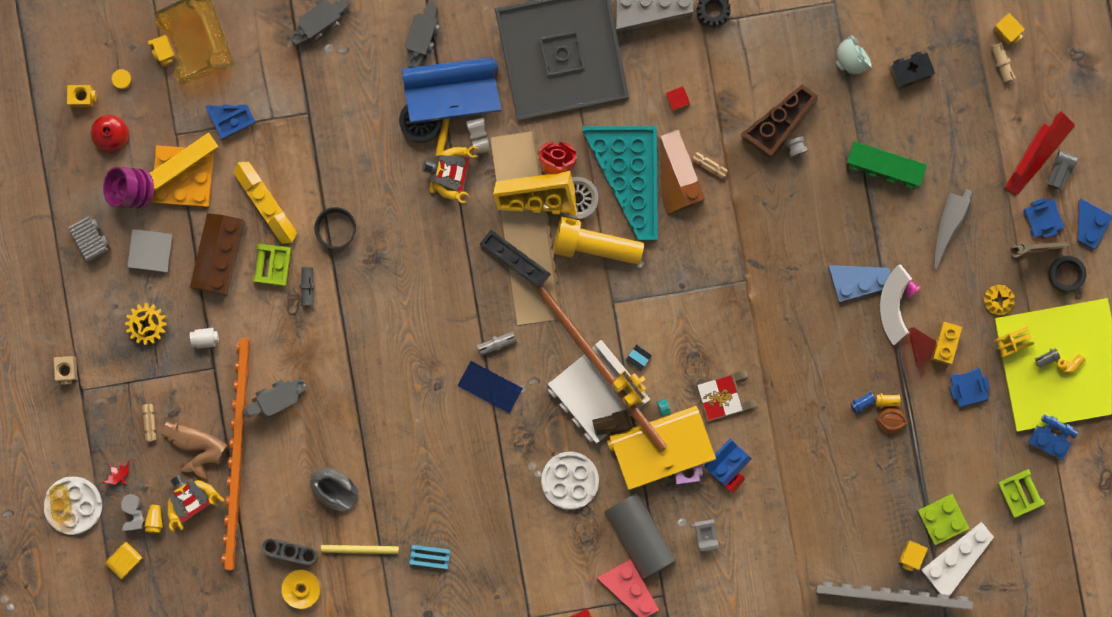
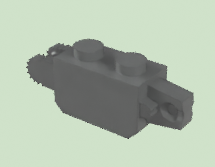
M324 0L301 16L298 21L299 27L289 35L293 43L297 46L307 40H310V42L313 40L318 41L325 35L324 32L337 28L342 20L340 16L350 8L348 1L339 0L331 4L330 1Z
M434 2L426 5L423 14L418 13L414 16L405 42L406 49L409 52L407 66L419 67L423 58H426L428 53H432L434 47L432 40L434 36L438 35L440 29L438 19H436L438 9Z
M303 379L292 382L287 381L285 383L280 380L272 384L273 389L267 391L264 388L256 392L257 397L252 399L253 403L242 410L244 417L249 418L259 414L260 417L267 418L297 402V395L307 389Z

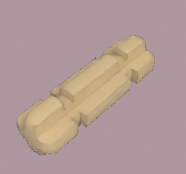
M699 152L694 155L692 159L694 163L700 164L701 167L713 174L716 173V176L721 179L725 178L728 173L727 169L719 167V164L707 157L704 158V155Z
M144 404L142 410L145 414L143 416L144 430L146 431L145 440L147 442L156 441V433H154V430H156L154 415H152V412H154L153 405Z

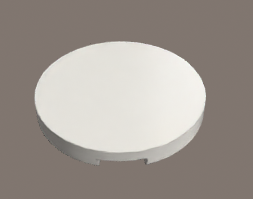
M563 452L551 458L545 465L541 484L545 496L552 504L559 508L572 510L585 506L593 499L598 490L599 475L593 462L583 454Z
M62 478L55 482L46 493L44 514L49 524L59 532L71 535L84 533L91 529L101 516V495L95 485L84 478Z

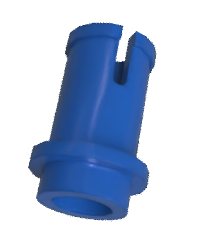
M868 392V394L858 400H852L853 402L850 405L856 414L858 412L862 413L863 409L876 403V399L871 392Z

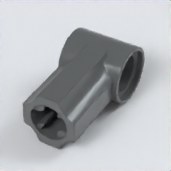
M1059 150L1053 163L1054 168L1046 185L1062 191L1069 174L1076 165L1078 157Z

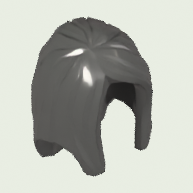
M324 467L314 472L311 476L310 488L315 497L326 507L344 512L356 503L358 488L350 478L340 471Z

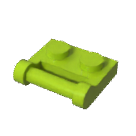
M257 244V263L252 282L286 286L291 248ZM270 251L268 276L262 277L265 253Z
M1029 469L997 482L1013 518L1045 504L1043 499H1040L1030 477L1031 472ZM1023 478L1033 503L1029 504L1019 479Z

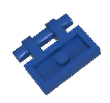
M1044 414L1041 421L1046 423L1045 427L1042 428L1037 425L1028 442L1063 460L1072 444L1066 440L1067 436L1076 438L1078 431L1072 429L1073 427L1069 424L1057 421V418L1054 416L1049 417ZM1052 428L1061 431L1059 436L1051 432Z

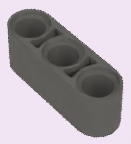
M267 539L262 544L264 554L271 557L305 565H312L318 560V552L312 547L277 539ZM269 542L276 544V550L273 553L267 551V544ZM289 546L295 549L293 557H288L285 553L286 548ZM308 550L314 554V559L310 562L304 558V554Z

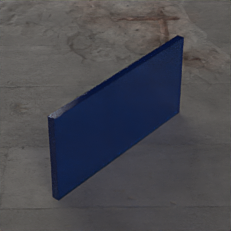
M470 361L457 385L507 413H510L523 389L473 361Z

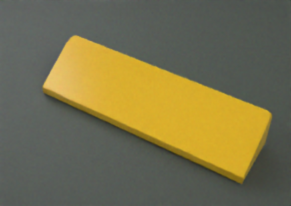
M207 133L150 172L156 192L220 149L210 133Z

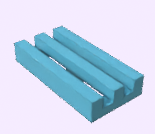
M412 545L409 564L448 569L450 550ZM415 550L446 553V557L415 553ZM414 557L445 561V564L414 561Z

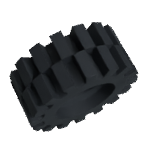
M699 0L696 8L697 18L706 27H721L730 16L731 4H729V0ZM711 3H716L721 8V13L716 17H711L706 12V7Z

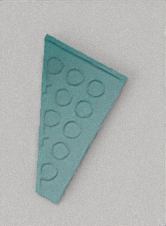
M582 126V132L638 241H657V126Z

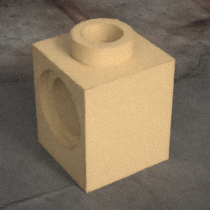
M54 357L55 381H60L61 385L72 384V381L77 380L76 357ZM64 366H69L70 373L67 376H63L61 373Z

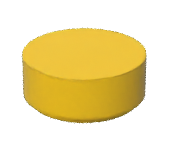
M119 69L113 73L112 82L117 88L126 89L130 86L132 77L128 71Z

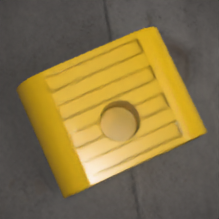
M125 542L105 562V565L122 580L143 557L128 542Z

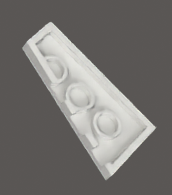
M980 522L922 568L921 571L940 594L950 596L994 537L985 525Z

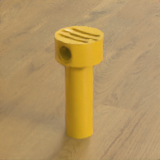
M566 217L560 218L554 240L553 254L572 258L574 252L578 251L631 264H640L644 243L580 229V220Z

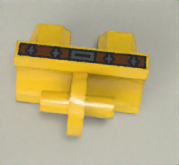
M624 370L612 384L616 392L625 388L629 393L623 398V402L627 407L635 404L638 405L646 399L642 393L646 389L642 384L646 380L644 376L639 379L635 373L629 376L626 370Z

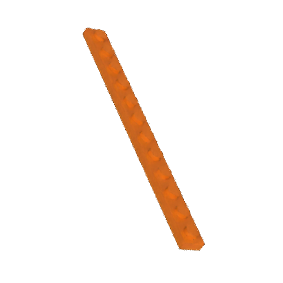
M240 338V342H237L236 353H239V361L235 363V373H238V380L234 381V392H237L236 399H233L232 410L235 411V419L231 421V430H234V438H230V449L233 450L232 457H229L228 462L231 476L227 478V488H230V496H226V507H229L228 515H225L224 526L227 527V534L223 536V546H226V554H222V565H225L224 570H234L245 424L242 410L246 407L250 351L249 338Z

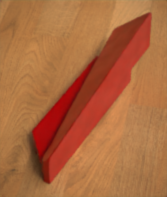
M1060 111L1056 114L1050 126L1046 124L1040 126L1004 189L1014 195H1018L1072 131L1075 124L1063 112Z

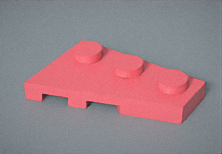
M631 559L597 577L639 617H648L659 610Z

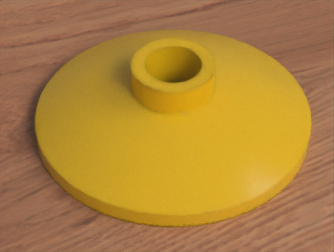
M306 570L291 572L286 576L282 584L284 600L290 606L298 609L312 606L320 595L319 580L313 573ZM300 585H303L305 587V591L303 593H300L298 591V587Z

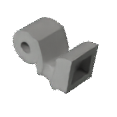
M484 119L467 121L472 146L479 148L474 149L475 155L490 153L487 133L484 130Z
M126 495L122 500V511L134 516L132 522H125L122 531L144 529L145 518L143 511L138 510L141 501L136 495Z

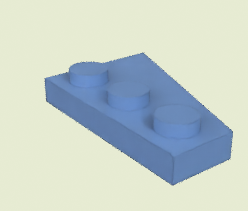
M828 265L838 302L883 290L884 284L891 274L889 268Z

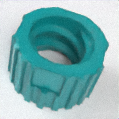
M667 400L657 401L661 417L671 415Z

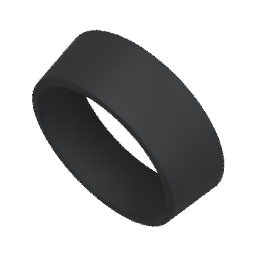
M331 207L318 215L314 225V232L322 245L331 249H339L347 246L353 240L356 234V222L347 210L340 207ZM335 212L345 214L353 224L351 239L346 244L337 247L326 244L319 233L322 219L328 214Z

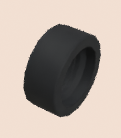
M1070 255L1062 256L1050 265L1048 271L1051 285L1057 291L1064 293L1073 292L1080 288L1087 276L1083 262L1077 257ZM1063 263L1073 264L1078 270V279L1072 285H1063L1056 277L1057 268Z

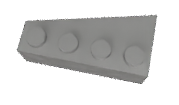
M616 0V33L692 16L693 0Z

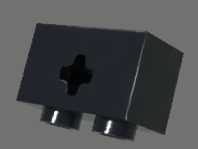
M920 51L910 55V59L904 60L900 58L893 61V65L889 69L897 90L935 75L927 52L922 54ZM909 66H911V68L915 67L914 72L908 71L907 69L909 68Z

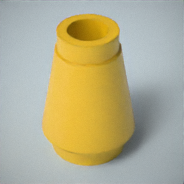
M160 505L149 506L144 524L146 533H161L163 523Z

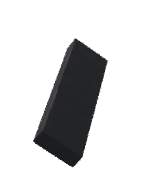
M490 230L479 244L538 289L542 287L551 275L550 272L493 230Z

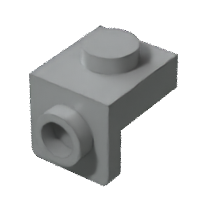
M714 519L694 522L700 551L710 552L719 548Z

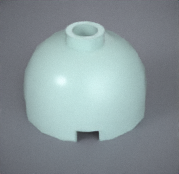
M853 36L848 37L839 45L837 49L839 60L836 63L842 71L846 70L848 73L856 75L872 68V63L865 50L857 45L859 42Z

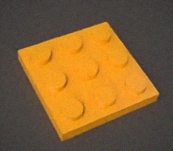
M156 145L154 170L185 148ZM214 153L157 192L154 190L151 202L209 207Z

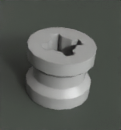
M803 136L785 143L786 147L790 150V157H795L808 151L807 147L804 146Z

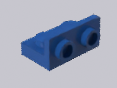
M729 439L715 453L716 459L707 462L704 467L719 482L726 486L752 458L737 446L732 439Z

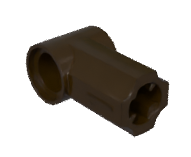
M627 409L592 420L596 436L633 428Z

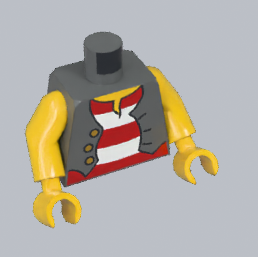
M471 146L469 149L466 147H453L435 156L434 162H423L422 172L431 174L429 181L434 184V189L442 197L454 201L459 200L462 205L468 204L462 201V197H470L468 193L463 192L470 160L467 156L478 158V155H472V150L479 149L478 147Z
M177 475L170 480L176 490L169 494L170 498L167 501L169 527L174 534V530L178 526L183 530L184 528L181 523L187 522L212 504L218 507L216 501L220 499L223 502L224 499L217 494L211 485L200 480H190L185 483L182 477Z

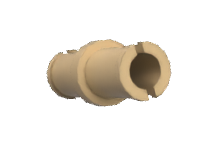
M999 43L990 47L997 62L995 65L999 67L1004 80L1003 82L1015 79L1009 64L1011 62L1010 58H1007L1003 44Z

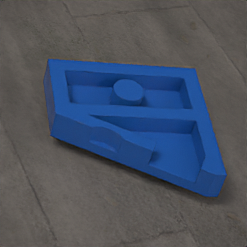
M248 105L205 106L222 140L256 123Z
M1081 198L1078 201L1077 241L1095 250L1112 220V215Z

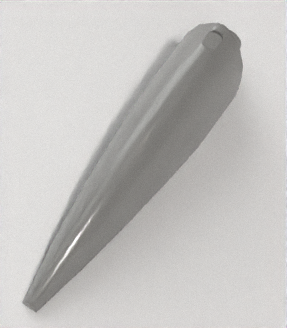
M965 189L963 197L949 193L937 234L934 269L936 270L950 240L966 217L971 205L970 197L973 193L971 190Z

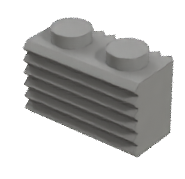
M88 216L68 227L86 261L91 262L109 252L107 246L110 244L104 235L101 237L98 232L101 228L96 219L92 220Z

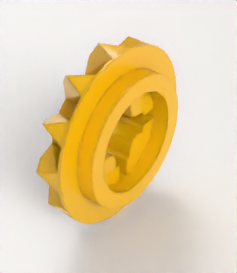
M994 285L985 293L984 304L992 314L1004 315L1010 312L1014 306L1015 296L1012 290L1005 285ZM998 292L1001 297L1007 298L1002 302L1001 306L999 302H992V300L998 297Z

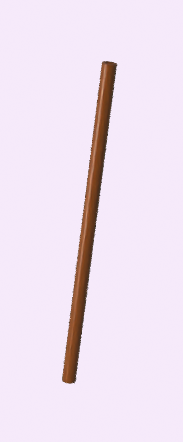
M530 283L659 452L667 448L666 443L636 405L626 406L623 398L628 394L624 389L619 392L615 391L612 387L616 380L545 286L542 285L538 289Z

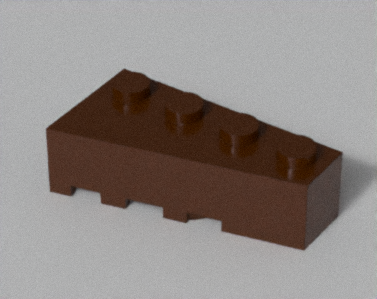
M802 84L784 98L781 103L769 110L761 119L759 118L754 122L751 127L741 133V138L770 160H773L816 104L818 95Z

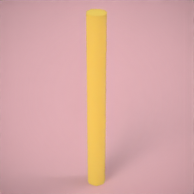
M321 545V553L399 554V547Z

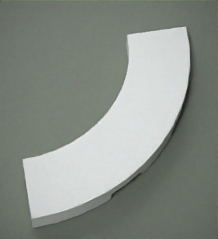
M901 264L887 278L880 300L882 324L893 345H896L909 334L902 320L899 305L903 292L912 278Z

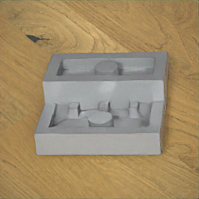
M132 229L127 268L168 272L172 234Z

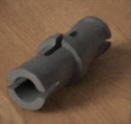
M313 267L301 268V306H314L313 289H315V285L313 284Z

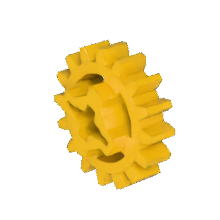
M145 303L144 308L138 304V310L131 309L132 316H126L130 319L129 322H125V325L130 326L126 332L132 333L130 336L132 340L137 337L136 343L140 344L143 340L144 345H148V341L155 344V338L161 340L160 333H166L163 327L168 326V324L163 322V320L167 317L165 315L161 316L162 310L158 309L156 311V305L154 304L151 308H149L148 303ZM146 312L144 316L137 317L140 313ZM155 315L158 318L159 326L155 324ZM143 321H148L150 323V327H145L144 325H142ZM134 323H136L139 328L138 334L135 331ZM155 331L153 335L145 337L149 332Z

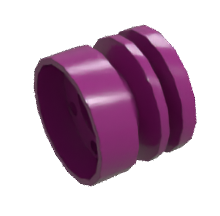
M113 167L104 178L103 194L106 202L112 207L142 209L149 205L153 197L154 182L151 174L145 169Z

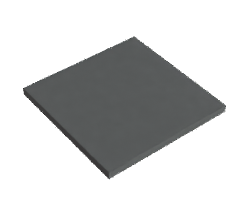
M531 0L494 8L517 121L629 98L610 0Z

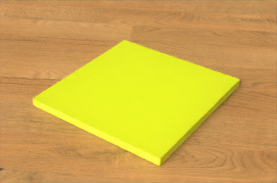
M1108 298L994 319L998 338L1028 327V331L1015 335L1013 338L1015 340L1028 334L1031 335V338L1016 343V346L1019 347L1031 341L1035 343L1032 346L1002 357L1016 432L1034 429L1037 425L1045 427L1046 423L1041 421L1044 414L1049 417L1054 416L1061 423L1112 414V316ZM1007 338L1002 339L1004 345L1008 343ZM1010 345L1006 346L1007 352L1012 351ZM1056 348L1061 359L1065 361H1072L1078 354L1083 356L1086 361L1074 373H1063L1058 370L1056 362L1039 369L1034 358L1049 352V349L1053 350Z

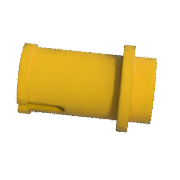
M880 393L875 397L876 407H900L899 394L883 395Z

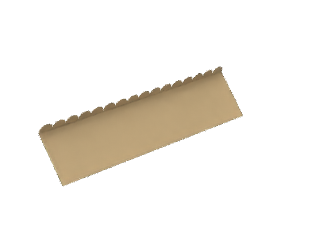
M534 131L490 137L496 181L542 175L538 162L539 155H537L538 145L535 143L537 136ZM501 210L505 240L551 273L543 285L560 306L559 287L555 284L557 282V274L554 272L556 266L553 261V250L551 249L552 239L549 237L550 227L547 225L549 218L546 211L533 213L532 210H523V212ZM509 267L517 325L557 320L556 316L529 281Z

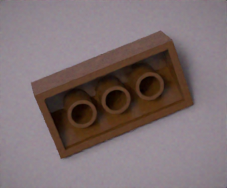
M207 213L190 288L228 296L245 223L243 219Z

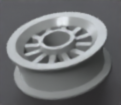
M572 177L574 185H577L575 194H580L583 200L581 203H576L577 216L570 215V213H561L567 218L583 220L590 217L596 210L598 192L594 184L588 179ZM579 185L583 186L581 191L579 190Z

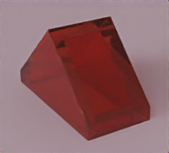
M912 327L908 331L917 367L923 365L937 341Z

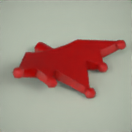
M127 461L125 467L119 464L120 469L109 465L112 476L107 474L106 476L109 480L102 481V483L116 485L121 481L124 485L127 484L123 478L129 474L130 461Z

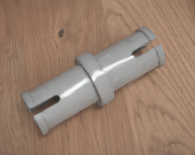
M513 331L500 337L495 336L490 341L478 344V349L487 347L479 351L481 356L495 350L500 351L502 347L517 343L516 338L507 340L515 336Z

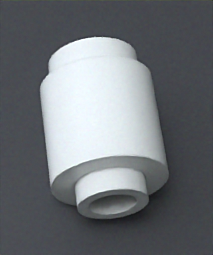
M206 328L190 332L191 347H196L197 349L215 347L216 343H219L218 331H214V328Z

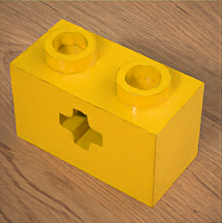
M947 322L940 324L931 356L932 361L946 365L953 363L962 330L961 326Z

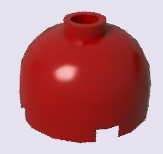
M101 116L92 125V142L103 152L115 153L122 150L129 141L130 132L128 126L118 116Z
M553 141L544 144L539 150L538 158L542 172L545 174L572 172L576 165V150L570 144L560 141L559 144H553Z

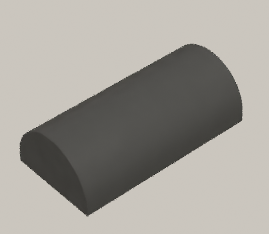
M638 493L604 511L642 579L676 560Z

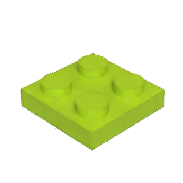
M953 494L917 510L934 545L970 529Z

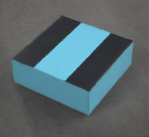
M636 345L625 361L642 371L652 355Z

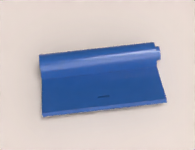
M493 57L402 69L410 124L500 112L501 105L495 80V72L498 71L497 60H493Z

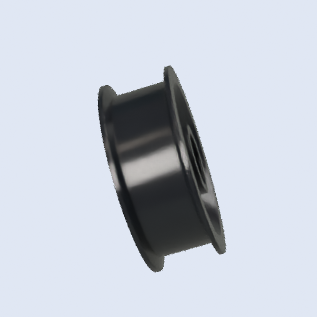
M407 104L402 109L399 116V124L403 134L410 141L426 143L433 140L440 132L442 119L434 120V124L429 123L432 121H426L424 125L418 126L407 121V118L409 119Z

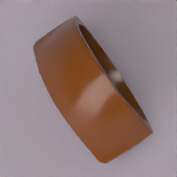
M896 407L884 408L876 418L878 428L886 435L899 434L909 424L903 412Z

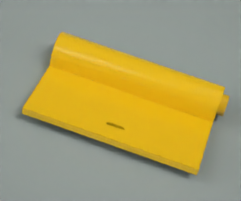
M697 406L649 422L668 446L661 452H659L640 426L609 436L610 440L607 441L610 452L614 451L617 456L628 490L716 459Z

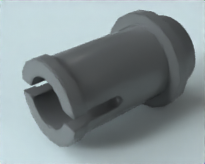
M1056 348L1053 350L1049 349V352L1034 358L1039 369L1053 362L1057 363L1061 359Z

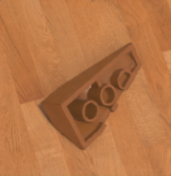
M679 130L660 136L661 197L667 214L704 202L703 192Z

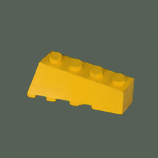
M570 171L497 181L495 184L493 195L498 210L520 212L532 210L533 213L550 211L552 214L564 212L577 216L575 187Z

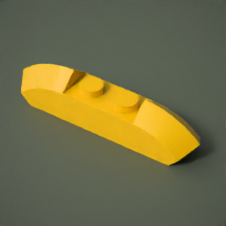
M237 162L233 172L281 244L293 242L297 231L249 162Z

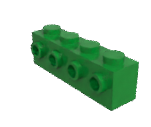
M856 141L851 145L845 164L849 166V170L855 172L862 170L867 172V175L870 177L878 178L880 176L886 178L885 181L892 184L899 182L904 184L903 187L910 190L918 189L921 186L927 164Z

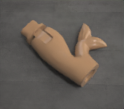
M166 422L161 436L168 438V442L172 441L173 445L182 450H205V452L197 455L181 469L183 473L194 472L203 479H206L203 465L205 463L220 464L228 449L227 444L212 435L177 423L171 424Z

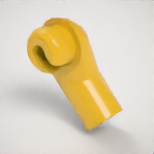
M1078 354L1072 361L1059 360L1057 368L1063 373H1074L1086 360Z

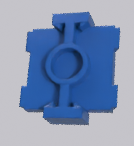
M1045 198L1033 201L1031 202V207L1023 210L1025 218H1028L1032 230L1030 232L1032 237L1035 238L1042 235L1043 239L1056 235V230L1065 227L1054 199L1046 201Z
M979 368L972 369L971 372L961 375L958 373L951 375L950 378L953 386L949 387L952 400L957 399L960 408L968 407V404L988 401L987 390H990L987 376H982Z

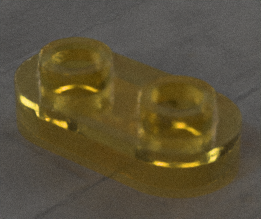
M56 484L49 490L51 515L56 522L64 523L72 516L70 493L65 485ZM59 490L63 492V496L60 498L57 496ZM62 509L65 510V516L63 517L59 515V511Z

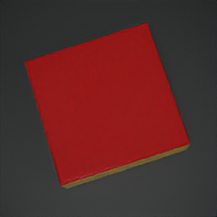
M683 86L665 93L672 111L690 105Z

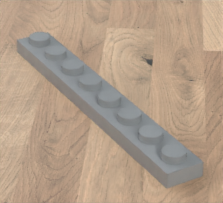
M821 581V585L816 587V593L965 609L973 608V601H968L969 597L957 596L956 600L949 599V595L937 594V597H929L930 593L926 592L910 595L908 590H899L898 593H891L889 588H879V591H871L872 587L860 586V589H852L851 584H841L840 587H833L832 582Z

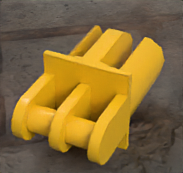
M1028 327L994 340L999 345L997 347L998 350H1001V358L1035 344L1034 341H1031L1019 347L1016 346V343L1031 338L1030 334L1015 340L1013 338L1015 335L1028 331ZM1007 338L1008 343L1004 345L1002 339ZM1010 345L1012 351L1007 352L1006 346Z

